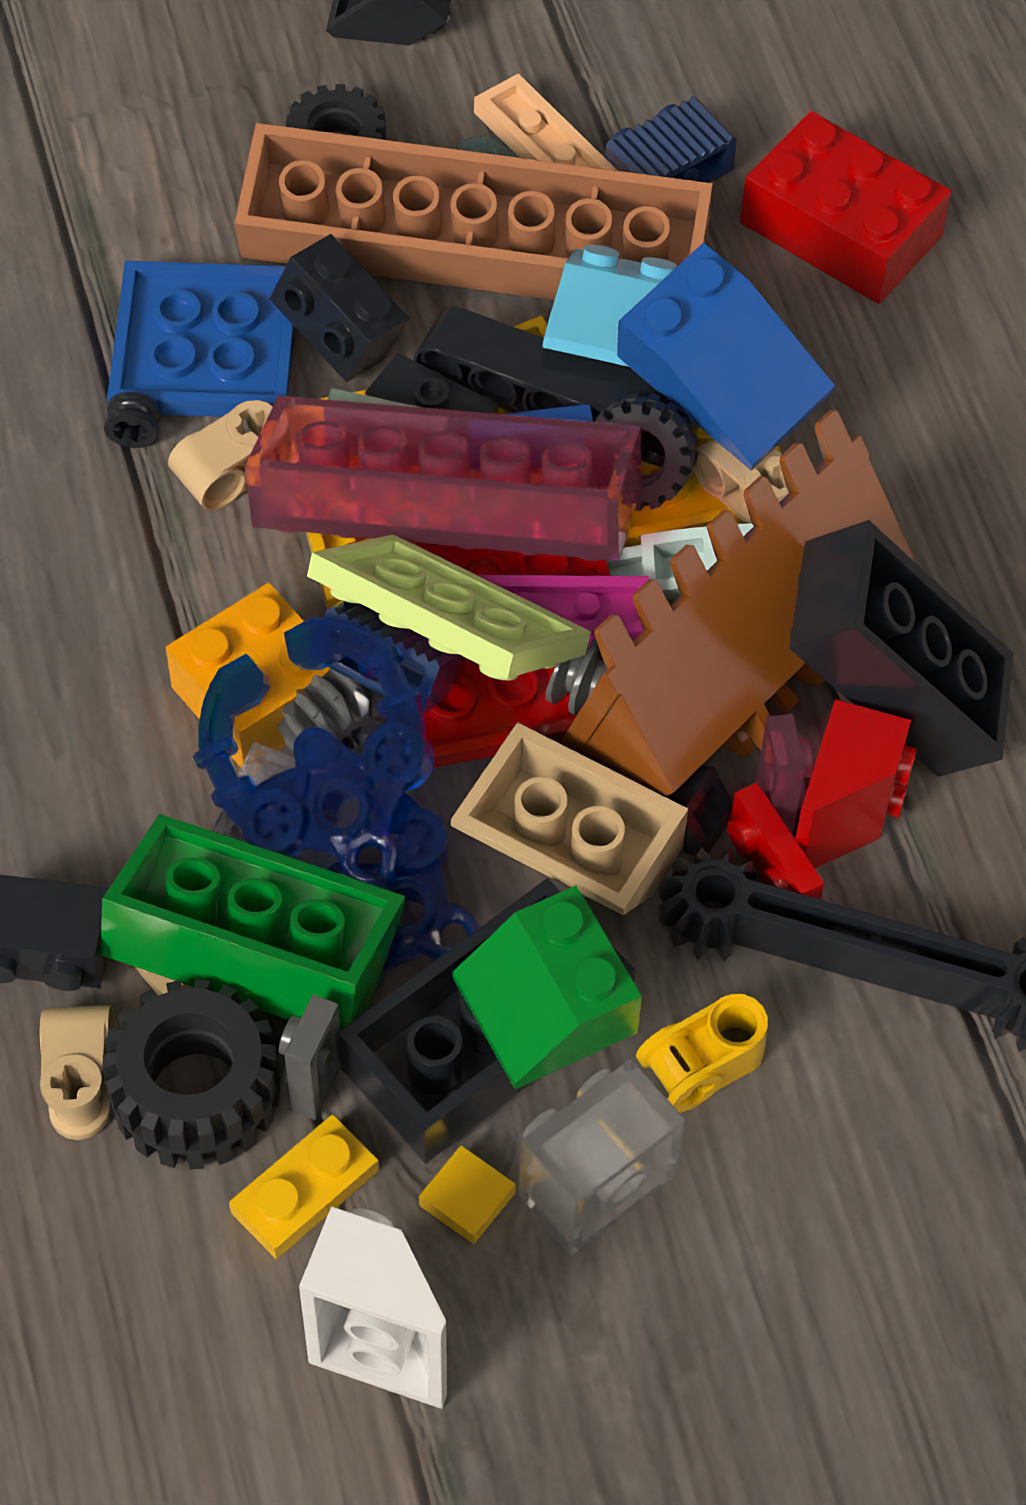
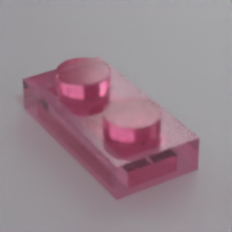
M793 714L767 716L756 782L792 834L797 810H801L806 795L803 778L811 777L813 772L811 747L808 738H798Z

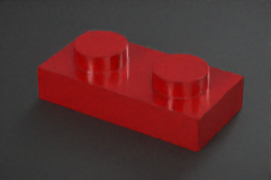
M756 782L735 792L731 820L727 823L728 834L738 853L744 857L748 855L751 857L760 871L761 883L821 900L824 887L823 880L759 784Z

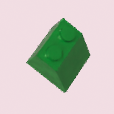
M577 885L515 912L453 971V979L514 1089H518L638 1033L642 995Z

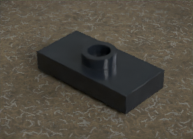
M400 353L395 355L365 391L366 396L449 413V449L465 457L469 454V419L498 415V403Z

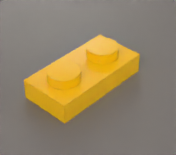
M332 1114L230 1200V1212L277 1260L327 1217L331 1206L337 1208L379 1172L378 1159Z

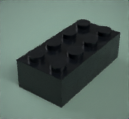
M870 520L805 541L801 572L798 577V592L793 626L790 631L789 649L854 705L911 720L905 745L917 748L915 757L938 777L1003 760L1014 653Z
M548 878L338 1032L340 1068L425 1164L531 1084L528 1083L518 1089H514L453 979V971L515 912L560 893V890ZM614 948L633 982H635L636 970Z

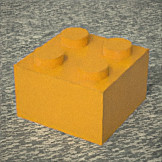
M269 582L165 646L172 688L244 772L286 746L285 738L278 730L280 722L284 718L283 708L295 700L297 689H303L311 683L313 675L322 677L330 668L311 659L310 654L317 635Z

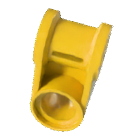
M730 994L721 997L713 1004L685 1020L664 1027L653 1034L640 1046L636 1053V1058L643 1068H652L669 1093L667 1103L673 1113L686 1112L706 1101L721 1088L753 1072L761 1064L765 1055L768 1016L764 1007L755 998L745 994ZM730 1028H740L747 1031L752 1037L744 1042H731L725 1039L721 1033Z

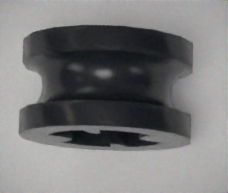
M123 392L111 397L107 406L108 416L104 423L106 436L116 444L127 448H143L153 444L158 435L157 424L161 417V408L158 403L149 396L138 392Z

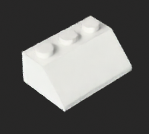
M331 1206L299 1285L308 1362L442 1409L447 1397L446 1319L402 1230L393 1227L389 1219L372 1210L355 1208L350 1213Z

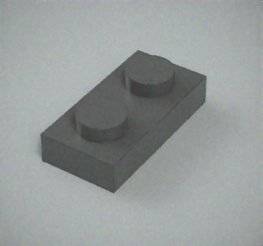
M312 995L302 1017L294 1014L289 1019L279 1045V1053L285 1055L286 1065L282 1080L283 1083L288 1084L291 1111L313 1120L317 1119L340 1070L338 1032L340 1031L339 1007L337 1003Z

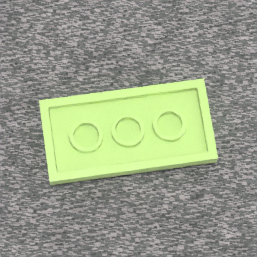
M394 534L312 552L307 577L331 588L330 593L332 596L345 602L360 603L378 612L379 619L382 622L398 628H409L429 638V645L436 650L450 654H460L480 664V671L489 677L500 680H514L518 675L541 668H554L558 663L585 656L591 631Z

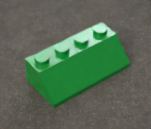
M159 813L102 898L101 955L174 981L181 980V983L192 987L195 985V979L210 980L211 988L214 992H219L225 984L238 990L239 1003L250 998L259 1007V1010L287 1020L294 1014L302 1017L312 995L338 1004L341 1031L366 1012L375 995L404 908L405 896Z

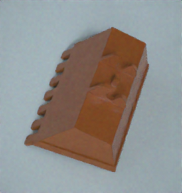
M829 410L815 424L816 436L824 459L815 469L803 444L794 443L780 456L779 462L786 488L789 492L780 502L767 477L759 476L744 490V499L753 528L744 536L731 511L722 510L708 524L707 531L717 562L708 570H706L694 545L686 544L671 558L670 565L681 594L671 605H669L657 580L649 579L633 594L632 599L643 631L633 641L622 620L617 615H610L595 629L594 635L608 669L602 674L559 744L664 797L674 793L721 745H724L735 754L747 757L755 750L750 737L766 757L772 756L781 747L783 741L764 703L770 698L787 715L799 702L797 696L785 684L793 675L815 686H819L825 680L789 649L790 631L793 626L798 592V577L801 572L805 541L870 520L911 559L914 557L868 459L870 455L861 435H855L850 439L838 411Z

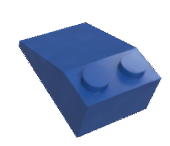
M704 242L618 321L617 357L667 400L673 401L680 406L678 409L685 415L687 414L694 423L749 470H753L835 390L833 382L753 284Z

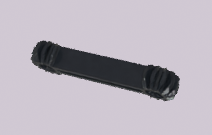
M703 847L696 853L695 863L678 857L677 862L672 867V877H664V880L661 881L659 898L662 904L659 906L658 913L661 926L671 927L670 939L674 947L693 942V954L697 961L706 953L707 948H715L725 962L732 954L733 944L995 1018L996 1020L992 1028L994 1039L1012 1033L1017 1036L1015 1042L1018 1052L1026 1049V995L1022 992V990L1026 989V939L1024 937L1015 942L1012 953H1008L755 881L756 868L753 861L738 866L733 865L734 856L730 848L721 855L720 860L711 859ZM706 899H715L724 903L726 907L711 909L700 902Z

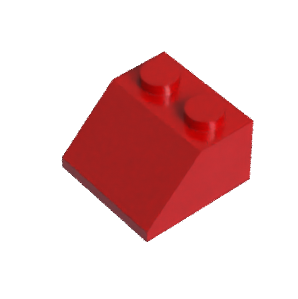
M835 699L802 804L795 838L814 868H818L879 840L886 815L899 819L917 748L905 745L911 720Z

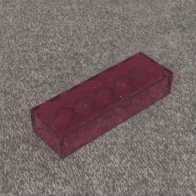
M277 396L244 466L251 523L254 528L276 529L285 533L308 532L337 535L342 538L363 537L373 539L394 534L412 544L449 545L468 550L482 548L514 551L525 555L547 554L579 557L588 561H620L642 488L640 426Z

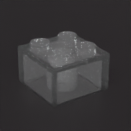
M631 1059L612 1073L609 1069L600 1070L582 1085L577 1093V1099L558 1113L555 1109H549L541 1113L525 1129L523 1139L521 1140L519 1196L572 1256L677 1175L685 1118Z

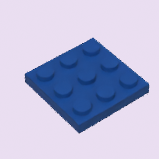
M125 261L107 401L109 402L111 397L118 393L138 392L154 399L161 408V415L223 417L237 405L246 401L259 400L269 403L274 408L288 405L295 327L269 300L286 266Z

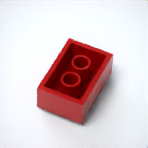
M810 111L745 177L740 223L873 302L880 304L943 236L952 190L817 113Z

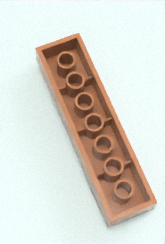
M256 123L234 226L241 258L287 264L291 256L332 234L369 275L555 300L565 262L575 248L583 250L585 245L610 247L619 252L618 258L640 263L643 258L654 257L671 261L677 266L680 265L703 242L706 244L713 183Z

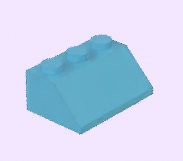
M585 245L583 250L575 248L565 262L542 347L628 366L617 357L618 321L668 276L677 265L671 261L654 257L643 258L641 263L618 258L619 252L617 250L602 245Z

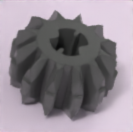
M329 669L322 677L313 675L309 685L303 689L296 690L297 697L295 700L285 705L282 710L284 718L281 720L278 730L285 738V744L303 765H307L314 773L325 770L332 773L338 771L347 761L355 763L357 756L362 751L371 749L373 739L382 734L386 728L384 721L389 715V709L383 695Z

